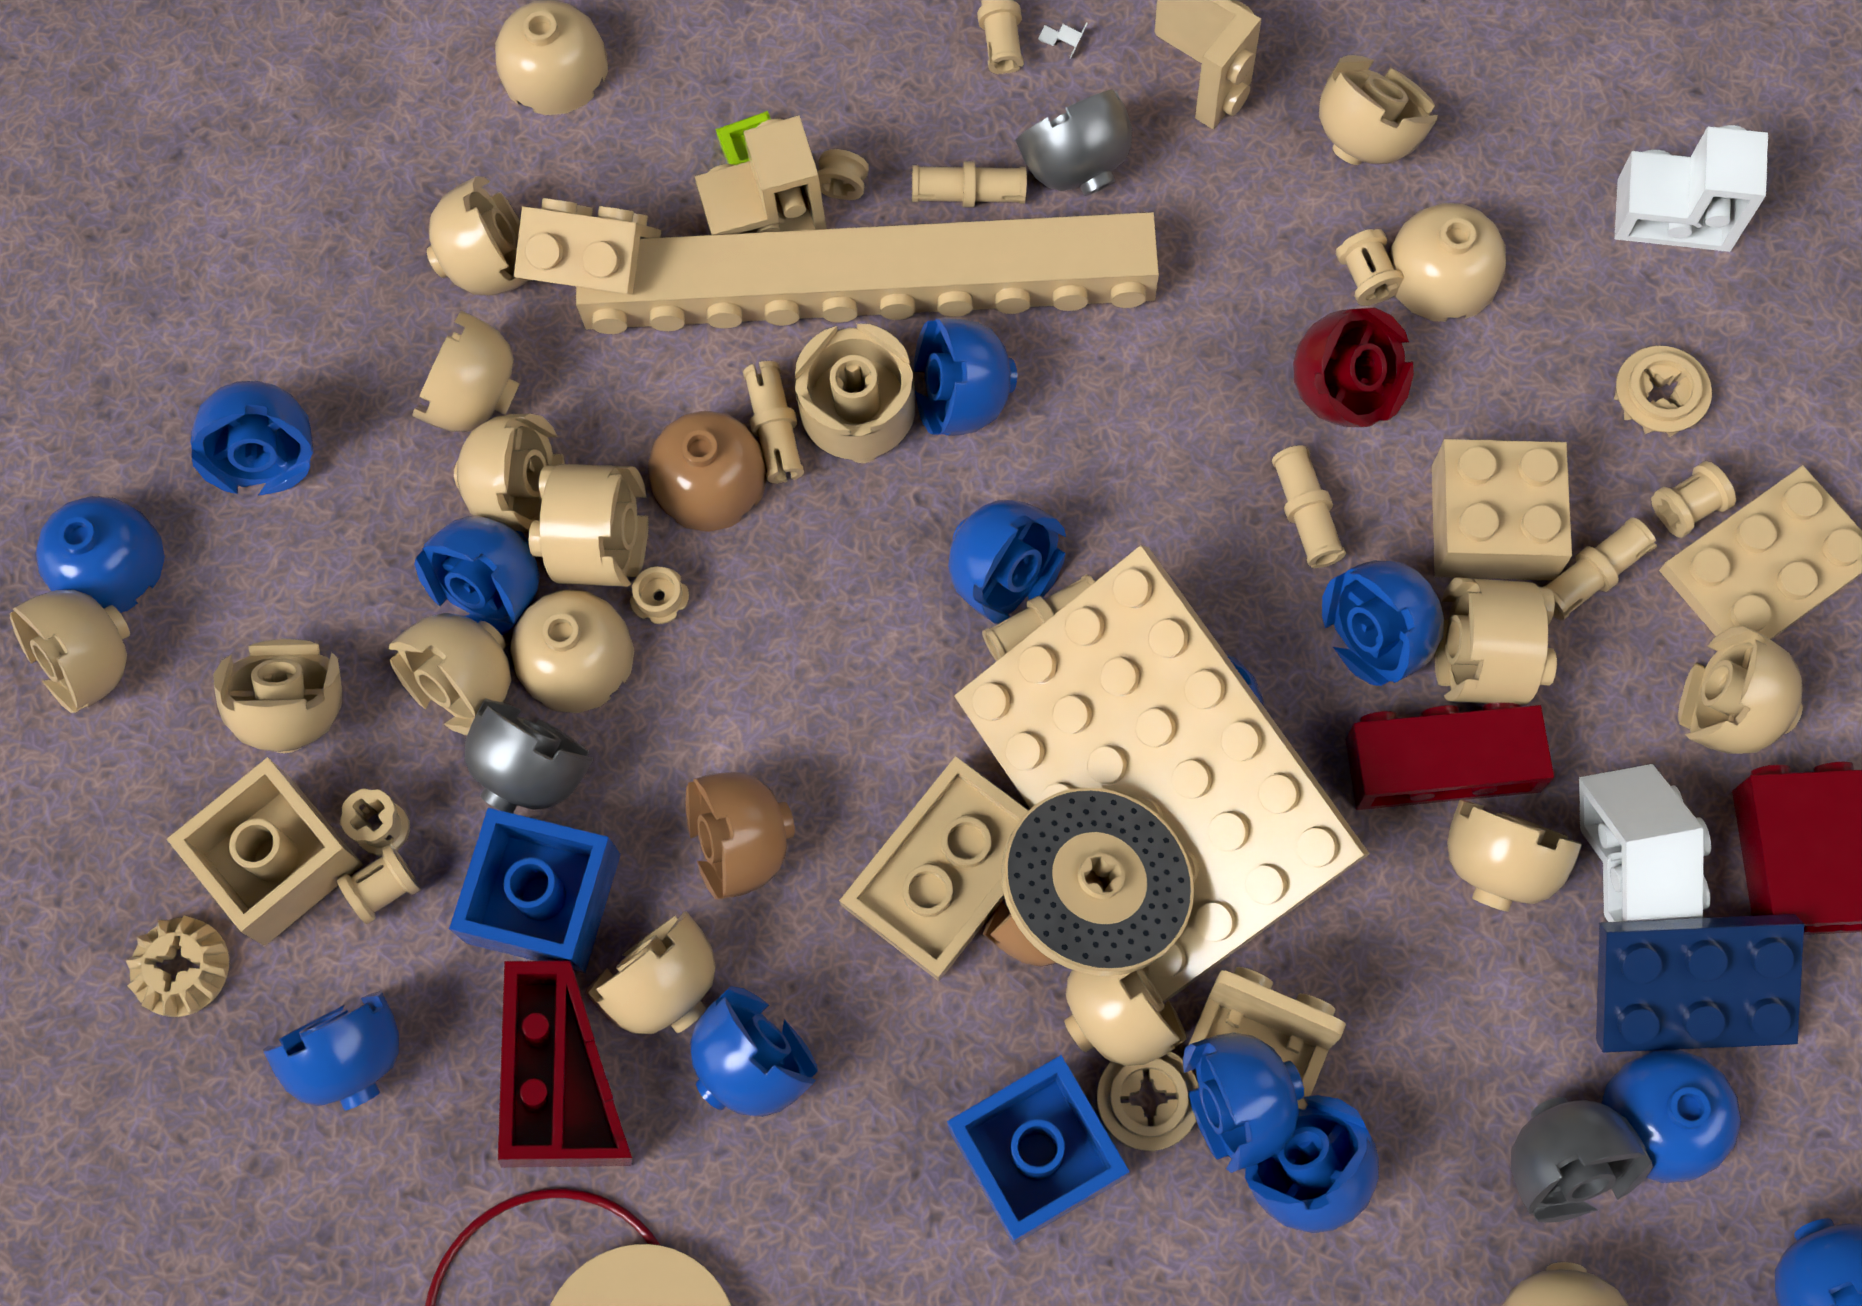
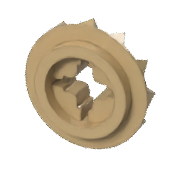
M1652 346L1635 352L1623 363L1615 377L1617 381L1614 400L1619 401L1624 409V420L1633 419L1643 426L1645 434L1658 431L1666 432L1671 437L1679 431L1687 428L1692 429L1705 415L1711 403L1712 387L1704 367L1693 356L1674 347ZM1675 381L1678 382L1669 398L1670 402L1664 398L1656 402L1654 400L1651 402L1647 400L1653 389L1651 382L1659 388L1666 384L1670 386Z
M184 915L182 918L172 920H158L157 926L147 934L137 936L138 945L134 954L126 960L130 969V983L127 986L136 995L143 1007L162 1016H187L209 1005L222 990L229 971V954L223 938L209 924ZM181 947V956L200 967L199 969L189 968L188 971L178 972L175 981L171 983V974L155 966L156 962L163 963L164 960L174 959L177 949Z
M1171 1051L1145 1065L1124 1066L1110 1062L1099 1081L1097 1106L1106 1130L1126 1147L1155 1152L1179 1143L1193 1128L1196 1118L1190 1104L1188 1091L1199 1088L1193 1071L1184 1073L1183 1059ZM1143 1072H1148L1149 1082H1152L1154 1092L1165 1093V1096L1176 1095V1099L1167 1100L1166 1103L1157 1106L1155 1116L1153 1117V1126H1148V1118L1144 1117V1111L1141 1106H1131V1103H1121L1120 1100L1129 1099L1130 1095L1139 1093L1141 1082L1144 1080Z

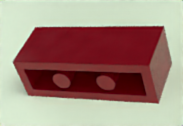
M1488 703L1483 706V711L1459 713L1457 706L1444 705L1426 709L1421 713L1420 717L1399 719L1396 712H1374L1362 716L1360 722L1354 723L1345 739L1356 810L1541 793L1554 778L1541 705L1521 707V705L1514 703Z

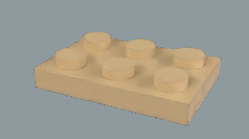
M1802 465L1665 562L1659 571L1715 636H1718L1730 627L1745 626L1772 640L1862 575V530Z
M955 756L839 902L848 912L937 981H940L1004 900L1001 869L1005 847L1010 835L1028 810Z

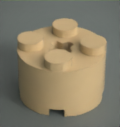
M856 323L857 328L838 330L837 326L820 332L812 338L803 348L796 362L795 391L800 416L807 434L822 450L836 457L853 460L857 463H867L898 445L912 426L916 410L912 366L904 346L886 330L871 324Z
M582 464L544 466L539 477V491L542 498L540 520H534L529 529V548L532 556L543 558L550 579L558 584L625 587L631 585L627 577H637L640 574L644 563L648 538V516L637 515L636 497L647 498L645 485L639 471L633 466Z
M1454 578L1446 587L1441 601L1453 603L1449 620L1444 619L1443 638L1435 651V673L1438 685L1450 686L1451 688L1444 697L1447 701L1514 703L1521 706L1528 704L1534 698L1539 686H1550L1556 674V653L1553 648H1548V624L1553 618L1555 607L1552 590L1550 588L1538 587L1532 582Z

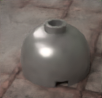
M1114 89L1095 94L1066 107V113L1052 121H1049L1048 117L1015 139L1024 162L1034 177L1046 187L1058 191L1081 188L1084 196H1088L1115 182L1111 172L1126 160L1131 147L1132 127L1127 110Z
M485 698L473 719L465 741V762L469 773L477 782L485 787L480 797L491 806L512 814L517 806L531 810H540L554 807L568 798L582 781L593 761L592 757H588L589 752L578 742L540 719L534 723L528 719L517 717L521 711L520 709L503 702Z
M1557 1097L1539 1104L1532 1110V1119L1522 1127L1511 1149V1171L1519 1195L1529 1214L1533 1213L1536 1221L1542 1223L1563 1222L1597 1211L1598 1209L1586 1203L1585 1200L1596 1197L1612 1189L1616 1199L1619 1200L1642 1183L1653 1168L1643 1142L1628 1120L1604 1104L1587 1100L1568 1102L1566 1098Z

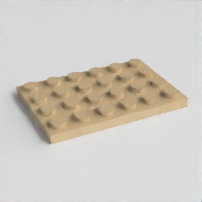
M1140 545L954 695L1030 809L1043 799L1058 792L1075 788H1102L1125 794L1148 806L1176 834L1187 854L1193 875L1194 897L1191 914L1185 929L1175 944L1161 958L1141 969L1157 990L1162 1001H1167L1370 854L1149 547ZM1108 876L1101 877L1105 889L1111 883Z

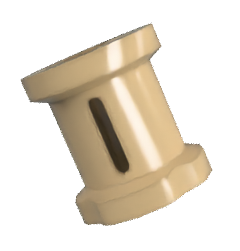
M1368 229L1346 239L1336 249L1338 261L1348 266L1357 286L1354 296L1360 306H1370L1390 299L1397 294L1404 280L1402 272L1394 269L1384 246L1387 244V238L1381 229ZM1367 263H1371L1375 272L1370 271Z
M1702 462L1694 467L1693 476L1671 489L1662 487L1651 497L1652 507L1656 515L1669 532L1676 537L1682 538L1689 534L1694 528V523L1715 510L1724 512L1735 505L1736 496L1731 482L1726 474L1712 462Z
M360 789L352 793L342 805L340 825L345 834L355 842H358L359 846L368 853L383 856L382 849L389 844L393 845L396 850H399L407 841L410 833V820L405 811L395 804L392 798L382 790ZM362 804L366 806L363 810L359 808ZM378 813L379 819L383 824L379 829L373 831L368 820ZM390 834L392 838L390 840H386L385 838H387Z
M391 844L382 849L383 856L353 876L345 874L337 880L343 895L366 925L375 920V913L406 892L415 895L421 891V887L410 868Z

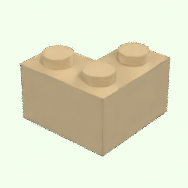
M800 115L785 120L770 119L761 123L756 128L743 131L749 157L748 162L738 165H719L712 168L708 173L694 176L710 235L827 229L819 176Z

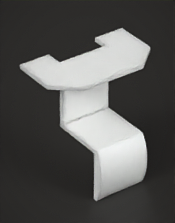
M1087 22L1082 33L1062 24L1059 32L1044 25L1038 39L1052 46L1055 45L1057 39L1074 46L1070 56L1071 59Z

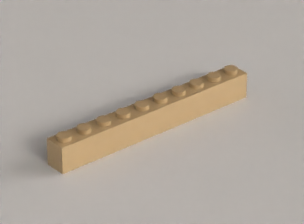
M1154 212L640 239L633 295L576 286V306L585 329H594L603 334H618L624 332L627 327L651 326L660 331H676L683 328L685 324L709 323L716 328H733L744 321L764 320L773 325L784 326L794 324L803 318H824L830 322L843 323L862 315H882L887 319L901 320L911 317L914 313L939 312L944 316L959 317L970 313L972 310L997 309L1002 313L1017 314L1028 310L1030 307L1054 306L1063 311H1075L1084 308L1087 304L1112 303L1116 307L1132 308L1143 304L1145 301H1155L1159 273Z

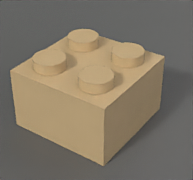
M1444 439L1432 464L1435 577L1520 580L1556 579L1572 557L1567 442Z
M268 757L167 838V841L243 934L263 946L270 943L338 886V878L345 874L350 876L363 865L294 780Z

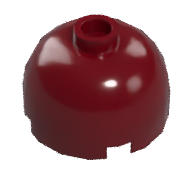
M1375 307L1339 310L1329 313L1315 322L1299 342L1293 361L1294 383L1301 400L1318 418L1343 427H1370L1378 421H1388L1398 413L1408 398L1414 376L1413 361L1405 362V351L1402 343H1409L1405 330L1392 315Z

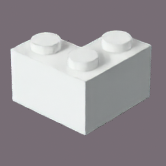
M1735 125L1722 127L1708 126L1691 157L1670 155L1662 150L1632 151L1618 178L1614 239L1730 252L1766 196L1768 133L1747 131Z
M1653 764L1579 777L1580 829L1603 862L1604 915L1607 921L1703 918V910L1708 909L1710 906L1709 887L1703 875V856L1710 854L1711 840L1704 820L1700 817L1696 818L1684 804L1678 788L1675 785L1670 786Z

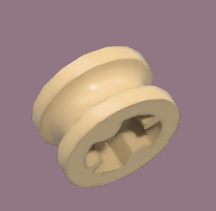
M840 149L824 151L820 155L818 162L821 169L818 171L821 193L828 197L844 200L859 199L864 193L865 187L862 180L868 176L869 164L864 158L850 151Z

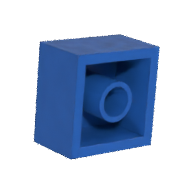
M487 808L449 930L466 944L534 961H570L574 971L586 973L621 853L607 836Z
M1062 1055L947 1121L950 1134L1013 1245L1122 1182L1130 1173Z

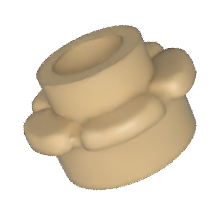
M658 566L642 571L632 584L633 596L630 598V604L634 613L642 619L650 618L654 624H665L673 621L677 617V612L683 610L689 600V590L685 584L680 582L681 576L670 568ZM659 591L665 593V597L662 600L657 601L654 599L655 593Z

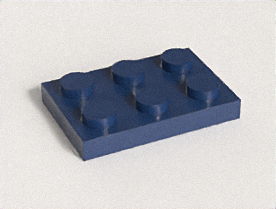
M1795 914L1599 923L1596 1042L1603 1053L1798 1044L1804 923Z

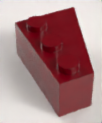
M504 961L498 1162L501 1168L632 1165L631 1152L620 1123L613 1095L603 1069L570 961Z

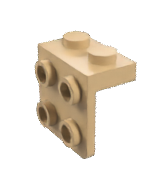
M1157 0L1156 36L1202 63L1195 119L1214 130L1226 113L1231 116L1236 115L1249 95V85L1252 82L1261 18L1254 15L1248 6L1237 0Z
M542 198L541 209L522 206L514 277L633 295L640 239L660 238L661 230L647 226L648 216L636 214L633 211L599 206L598 217H592L593 208L580 206L573 202Z
M1236 967L1234 973L1221 970L1209 993L1188 1045L1216 1035L1228 1033L1252 1035L1274 1048L1283 1062L1291 1061L1296 1066L1303 1082L1304 1097L1311 1096L1327 1053L1342 1037L1346 1023L1334 1017L1336 1009L1319 998L1300 993L1296 1000L1271 990L1273 981L1256 971L1244 967ZM1304 1098L1297 1100L1298 1108L1305 1110L1307 1104Z

